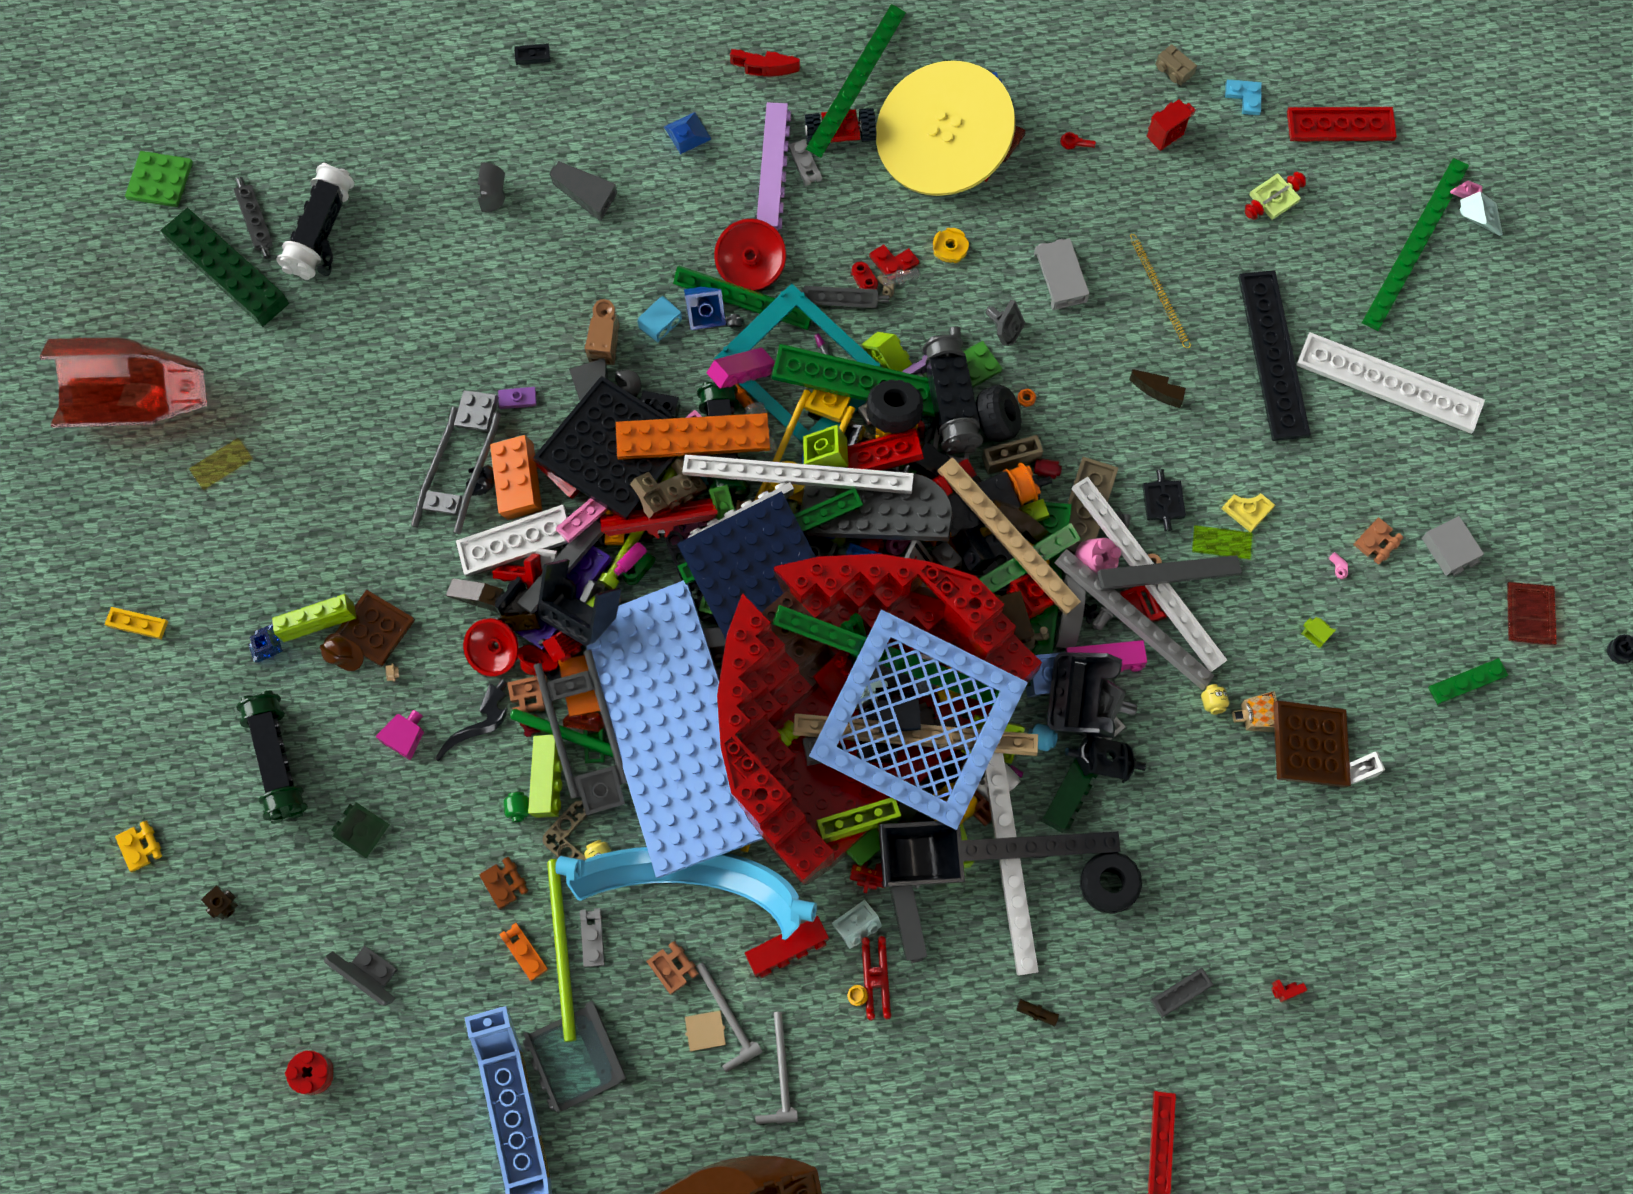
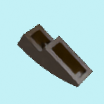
M1132 369L1129 380L1137 388L1160 402L1178 408L1181 407L1184 400L1185 387L1168 384L1169 377Z
M993 501L996 507L1021 534L1026 531L1038 543L1049 533L1037 520L1022 509L1003 501Z

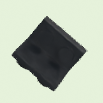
M519 576L508 584L507 591L495 601V608L500 617L506 612H519L522 615V612L526 611L517 604L518 600L528 590Z

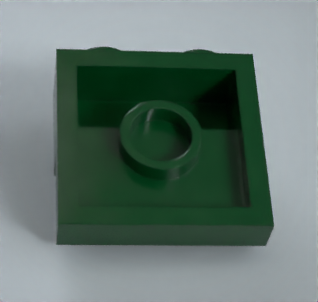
M355 802L354 805L349 804L343 812L346 816L342 822L337 821L331 829L334 832L332 837L367 858L390 824Z

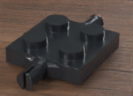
M1159 469L1156 470L1157 481L1143 483L1142 485L1147 520L1163 521L1164 531H1171V520L1185 518L1186 516L1181 481L1165 480L1164 469H1161V471Z

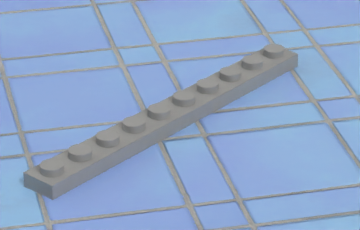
M1066 548L1054 563L1195 685L1204 690L1214 675L1116 590H1102L1098 575Z

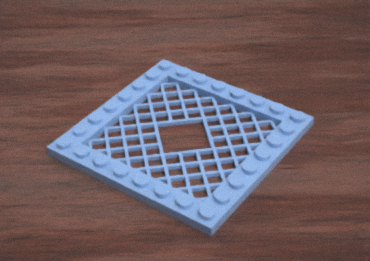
M881 609L809 757L957 830L1028 682ZM890 638L896 640L895 642L887 644ZM899 644L902 655L891 658L888 647ZM902 644L914 649V651L905 653ZM885 649L888 659L878 662ZM917 653L920 664L910 667L906 656ZM920 653L933 659L923 662ZM903 658L906 669L896 672L893 661ZM890 662L893 673L882 676L879 665ZM935 662L938 673L928 676L924 665ZM939 662L951 667V669L941 671ZM922 667L925 677L914 681L911 670ZM876 668L879 678L870 680ZM908 671L911 682L901 685L897 674ZM953 671L957 682L946 685L943 674ZM957 671L969 676V678L960 681ZM894 676L897 687L887 690L884 679ZM940 676L943 687L933 690L929 679ZM881 680L884 691L873 695L870 683ZM926 680L929 691L919 694L916 683ZM971 680L975 691L964 694L961 683ZM975 680L987 685L988 687L978 690ZM913 685L916 696L905 699L902 688ZM958 685L961 696L951 699L947 688ZM867 686L870 696L860 699ZM899 689L902 700L891 703L888 693ZM944 689L948 700L937 704L934 692ZM990 689L993 700L983 703L980 692ZM993 689L999 691L997 698ZM885 694L889 705L878 708L874 697ZM931 694L943 733L906 745L893 706ZM976 694L980 705L969 708L966 697ZM963 698L966 709L955 712L952 702ZM872 699L875 709L864 713L861 702ZM949 703L953 714L942 717L938 706ZM994 703L987 717L984 706ZM858 704L861 714L851 717ZM981 707L984 719L974 722L971 710ZM890 708L893 719L883 722L879 711ZM876 712L880 723L869 727L866 715ZM967 712L971 723L960 726L957 715ZM863 717L866 728L855 731L852 720ZM954 717L957 728L947 731L943 720ZM985 721L980 733L978 734L975 724ZM849 722L852 733L843 735ZM895 722L898 732L887 736L884 725ZM881 726L884 737L873 740L870 729ZM972 726L976 737L965 740L962 729ZM867 731L871 742L860 745L857 734ZM959 731L962 741L951 745L948 734ZM853 735L857 746L846 750L843 738ZM899 735L903 746L892 749L889 738ZM945 735L948 746L938 749L934 738ZM886 740L889 751L878 754L875 743ZM931 740L935 751L924 754L921 743ZM976 740L971 752L969 753L966 743ZM839 741L841 742L843 750L837 747ZM872 744L875 756L865 759L861 748ZM918 744L921 755L910 759L907 747ZM963 744L967 755L956 758L953 747ZM858 749L861 759L848 752ZM904 749L907 760L897 763L893 752ZM950 749L953 760L942 763L939 752ZM936 753L939 765L929 768L925 757ZM890 754L894 765L883 768L880 757ZM877 758L880 768L866 761ZM922 758L926 769L915 772L912 761ZM967 758L962 771H960L957 761ZM909 763L912 774L901 777L898 766ZM954 763L958 774L947 777L944 766ZM895 767L898 777L885 770ZM941 767L944 778L933 781L930 771ZM927 772L930 783L920 786L916 775ZM914 777L916 786L904 781V779ZM958 777L953 789H951L949 779ZM945 781L949 792L938 795L935 784ZM932 786L935 796L922 789ZM949 795L947 802L940 799Z

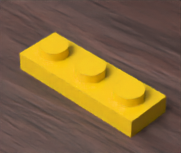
M111 607L104 625L162 640L168 621Z

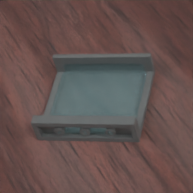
M593 1001L585 1004V1008L574 1012L576 1041L564 1042L562 1018L530 1034L528 1032L524 1033V1047L527 1052L531 1051L533 1056L531 1064L534 1070L539 1071L541 1075L539 1083L542 1090H547L549 1098H547L550 1109H555L557 1113L627 1080Z

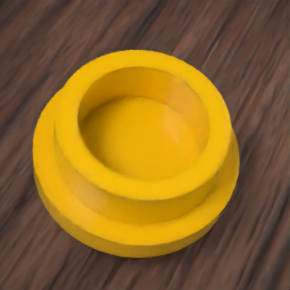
M854 985L849 989L847 997L852 1005L861 1006L867 1001L868 992L863 986Z

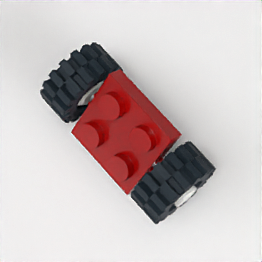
M874 108L859 109V122L856 109L849 110L830 143L860 140V135L862 142L876 140ZM821 112L822 120L827 112ZM819 113L805 114L807 145L821 123Z

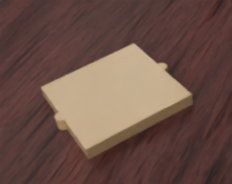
M721 1011L685 1017L687 1029L685 1035L688 1037L690 1052L726 1045L724 1036L725 1026L722 1023Z

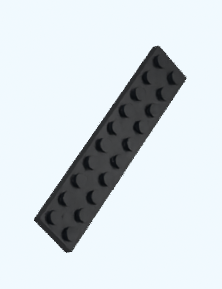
M1276 271L1239 274L1238 279L1272 441L1309 438L1311 434Z

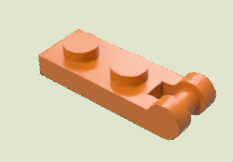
M515 923L511 926L510 930L507 932L503 931L499 935L532 982L546 972L548 968L519 925ZM517 934L520 939L513 943L511 938Z

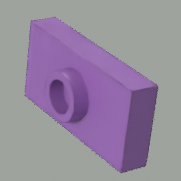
M535 387L498 390L500 409L537 406Z

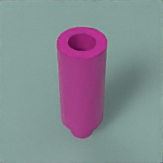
M637 542L616 563L617 567L613 570L614 573L618 576L622 572L627 573L647 552L646 548Z

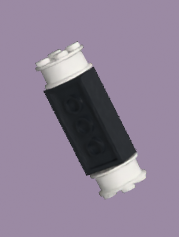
M327 163L317 166V175L310 182L312 186L311 197L305 202L304 213L302 216H299L297 221V229L292 232L290 241L283 243V252L276 259L283 272L298 275L305 280L315 276L316 272L314 269L316 265L321 263L320 255L323 250L321 240L328 239L343 202L349 198L348 191L354 187V181L349 176L350 173L347 170L338 169Z

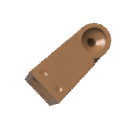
M600 299L594 304L585 352L589 362L604 358L607 365H615L619 321L613 303L607 299Z

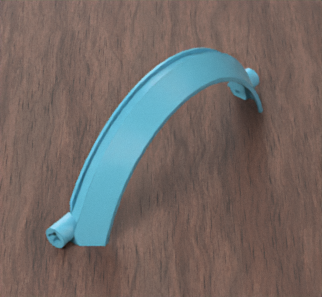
M647 847L608 852L587 858L585 861L560 856L555 867L556 874L566 876V884L579 901L611 889L649 883H685L729 891L755 902L768 911L777 921L781 929L782 939L784 940L799 927L801 920L813 922L817 912V903L799 900L796 890L780 874L760 863L730 853L722 854L661 878H656Z

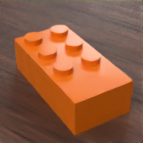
M526 435L490 444L498 513L505 519L510 520L541 512L542 503L537 465L533 460L535 456L534 443Z

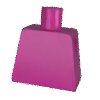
M415 710L411 712L407 719L397 714L376 735V738L387 747L411 760L424 734L421 727L417 725L423 716Z

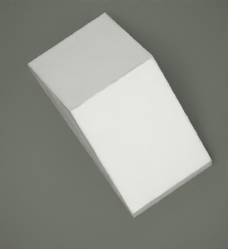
M1378 751L1350 762L1351 784L1377 777L1385 771Z

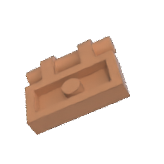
M1378 517L1353 545L1367 557L1372 552L1375 553L1377 556L1374 561L1380 564L1383 560L1385 561L1389 558L1393 549H1397L1400 546V542L1404 537L1400 533H1397L1395 537L1390 536L1389 534L1393 528ZM1382 541L1387 543L1384 549L1379 547Z
M537 676L507 683L511 702H519L520 705L512 709H518L526 713L539 710V712L545 711ZM532 698L537 699L536 703L526 705L525 700Z
M675 941L668 945L672 950L669 955L662 949L646 961L670 995L687 984L683 977L686 973H689L692 979L699 974L695 969L696 965L693 961H689L684 954L685 950L682 946L679 947ZM676 958L683 965L679 970L672 962Z

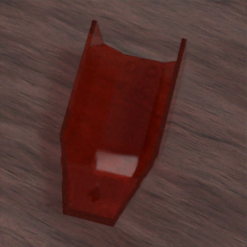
M48 339L40 354V360L55 359L59 383V406L51 422V428L152 425L157 423V421L166 418L170 419L175 415L187 413L208 405L204 369L184 357L130 339Z

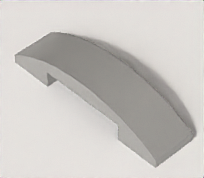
M1066 573L1064 583L1081 603L1066 616L1062 612L1061 625L1057 629L1055 647L1060 648L1075 647L1077 644L1086 590Z

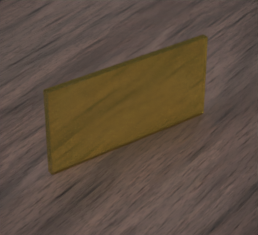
M237 438L198 462L189 470L204 490L253 458L240 439Z

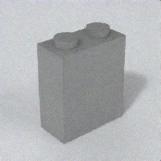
M1460 516L1426 532L1422 537L1425 545L1446 576L1452 573L1455 576L1464 571V567L1469 565L1471 568L1480 563L1479 559L1484 555Z

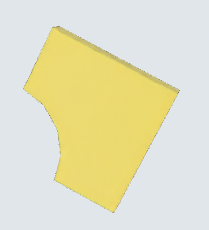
M1261 493L1249 499L1241 498L1234 494L1222 507V510L1251 533L1275 507V504Z

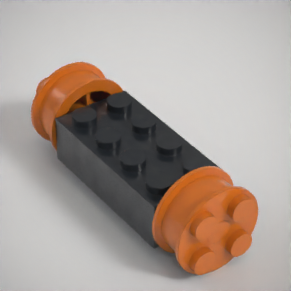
M1018 463L1017 467L1012 470L1005 469L1002 473L976 483L992 502L999 500L1018 508H1022L1024 503L1031 500L1034 502L1038 501V495L1041 494L1039 486L1034 483L1032 478L1033 472L1030 466H1025L1023 463ZM957 493L948 496L953 516L949 539L957 535L962 529L973 528L983 523ZM925 541V542H926V543H927V542H930V544H931L932 546H936V542H938V541Z

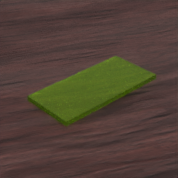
M1194 525L1192 552L1219 556L1237 555L1238 558L1251 559V532Z

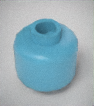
M1036 724L1033 729H1029L1028 734H1038V750L1047 752L1051 748H1055L1058 733H1055L1054 730L1043 724Z

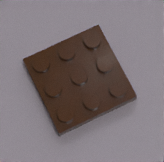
M366 589L355 605L356 619L342 623L335 633L355 642L360 646L365 658L382 667L415 619Z

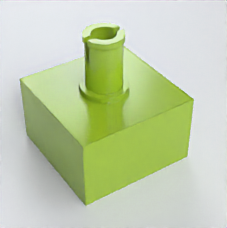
M838 424L803 436L804 464L848 467L847 438Z

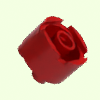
M306 1050L298 1053L290 1060L285 1070V1076L289 1086L294 1091L305 1095H317L327 1090L331 1085L334 1077V1068L331 1060L324 1054ZM309 1069L312 1070L311 1073H312L313 1075H312L311 1077L308 1076V1075H309V1073H308Z

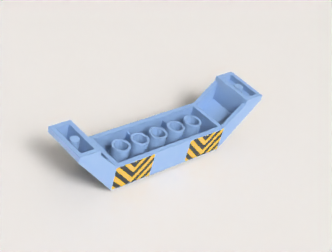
M507 1006L464 1017L468 1037L480 1069L505 1186V1194H552L551 1176L525 1059Z

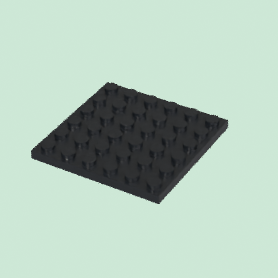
M601 376L536 453L533 460L622 519L627 520L641 503L637 493L630 485L636 477L647 472L658 482L678 456L618 460L616 422L669 418Z

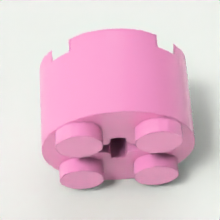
M1108 538L1088 539L1078 545L1075 556L1097 574L1101 569L1117 568L1121 550Z

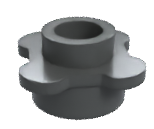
M730 314L729 317L725 318L728 327H742V322H744L743 317H740L739 314Z

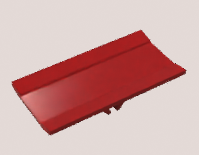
M710 498L691 501L688 504L682 503L675 510L671 511L669 509L650 519L643 509L635 510L627 520L622 519L615 513L607 514L600 517L601 532L607 536L647 530L649 534L659 539L658 530H664V537H667L673 531L674 526L713 520L718 511Z

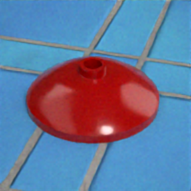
M486 618L475 622L467 630L463 649L468 663L474 670L486 676H499L509 671L516 663L519 644L515 633L506 623L498 619Z

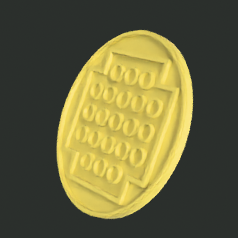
M942 61L924 66L900 81L884 101L876 125L878 153L890 175L901 185L917 193L945 196L971 189L987 179L1000 166L1011 147L1015 133V111L1009 93L995 75L969 62Z

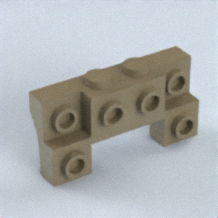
M685 456L675 460L671 465L677 476L657 484L652 475L647 472L636 477L630 485L640 498L643 510L649 519L669 509L673 511L682 503L688 504L695 497L703 494L708 488L700 476L683 475L682 470Z

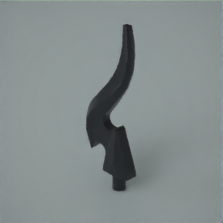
M501 680L497 686L489 685L479 710L481 714H487V719L463 728L451 735L441 747L435 760L439 762L445 753L459 742L493 732L502 725L508 708L499 709L498 704L507 696L503 692L508 685L507 682Z

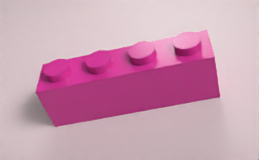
M761 347L715 359L706 373L721 389L769 376L772 373L775 361Z
M1144 640L1068 647L1065 652L1108 653L1122 659L1121 672L1126 669H1131L1132 672L1140 671L1147 664Z

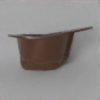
M338 633L328 635L324 640V644L319 647L321 655L327 663L334 664L344 670L355 671L363 664L364 655L360 646Z

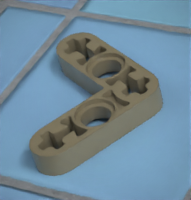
M575 801L546 831L542 840L544 845L558 858L561 856L564 848H570L572 850L570 858L576 857V859L585 861V856L566 840L588 816L585 814L584 807V813H578L575 816L576 822H574L572 817L568 816L570 813L574 816L577 812L575 808L583 806L582 801ZM564 820H569L572 825L570 829L562 830L561 823ZM556 835L555 840L560 844L558 849L552 842L547 844L549 836L554 837Z

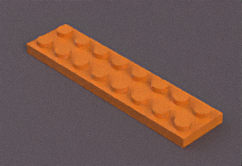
M767 413L616 422L618 460L770 451Z

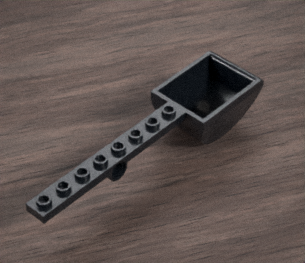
M939 821L879 824L877 826L880 842L882 887L965 882L963 862L1045 858L1050 856L1121 852L1119 831L961 840L960 824L957 830Z

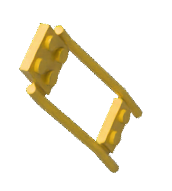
M805 389L772 462L781 461L803 408L806 411L838 423L841 422L839 427L845 433L855 412L853 406H848L851 398L815 389L811 393ZM762 482L754 501L759 499L758 495L761 493L774 491L770 482ZM804 489L788 499L798 501L797 504L801 505Z

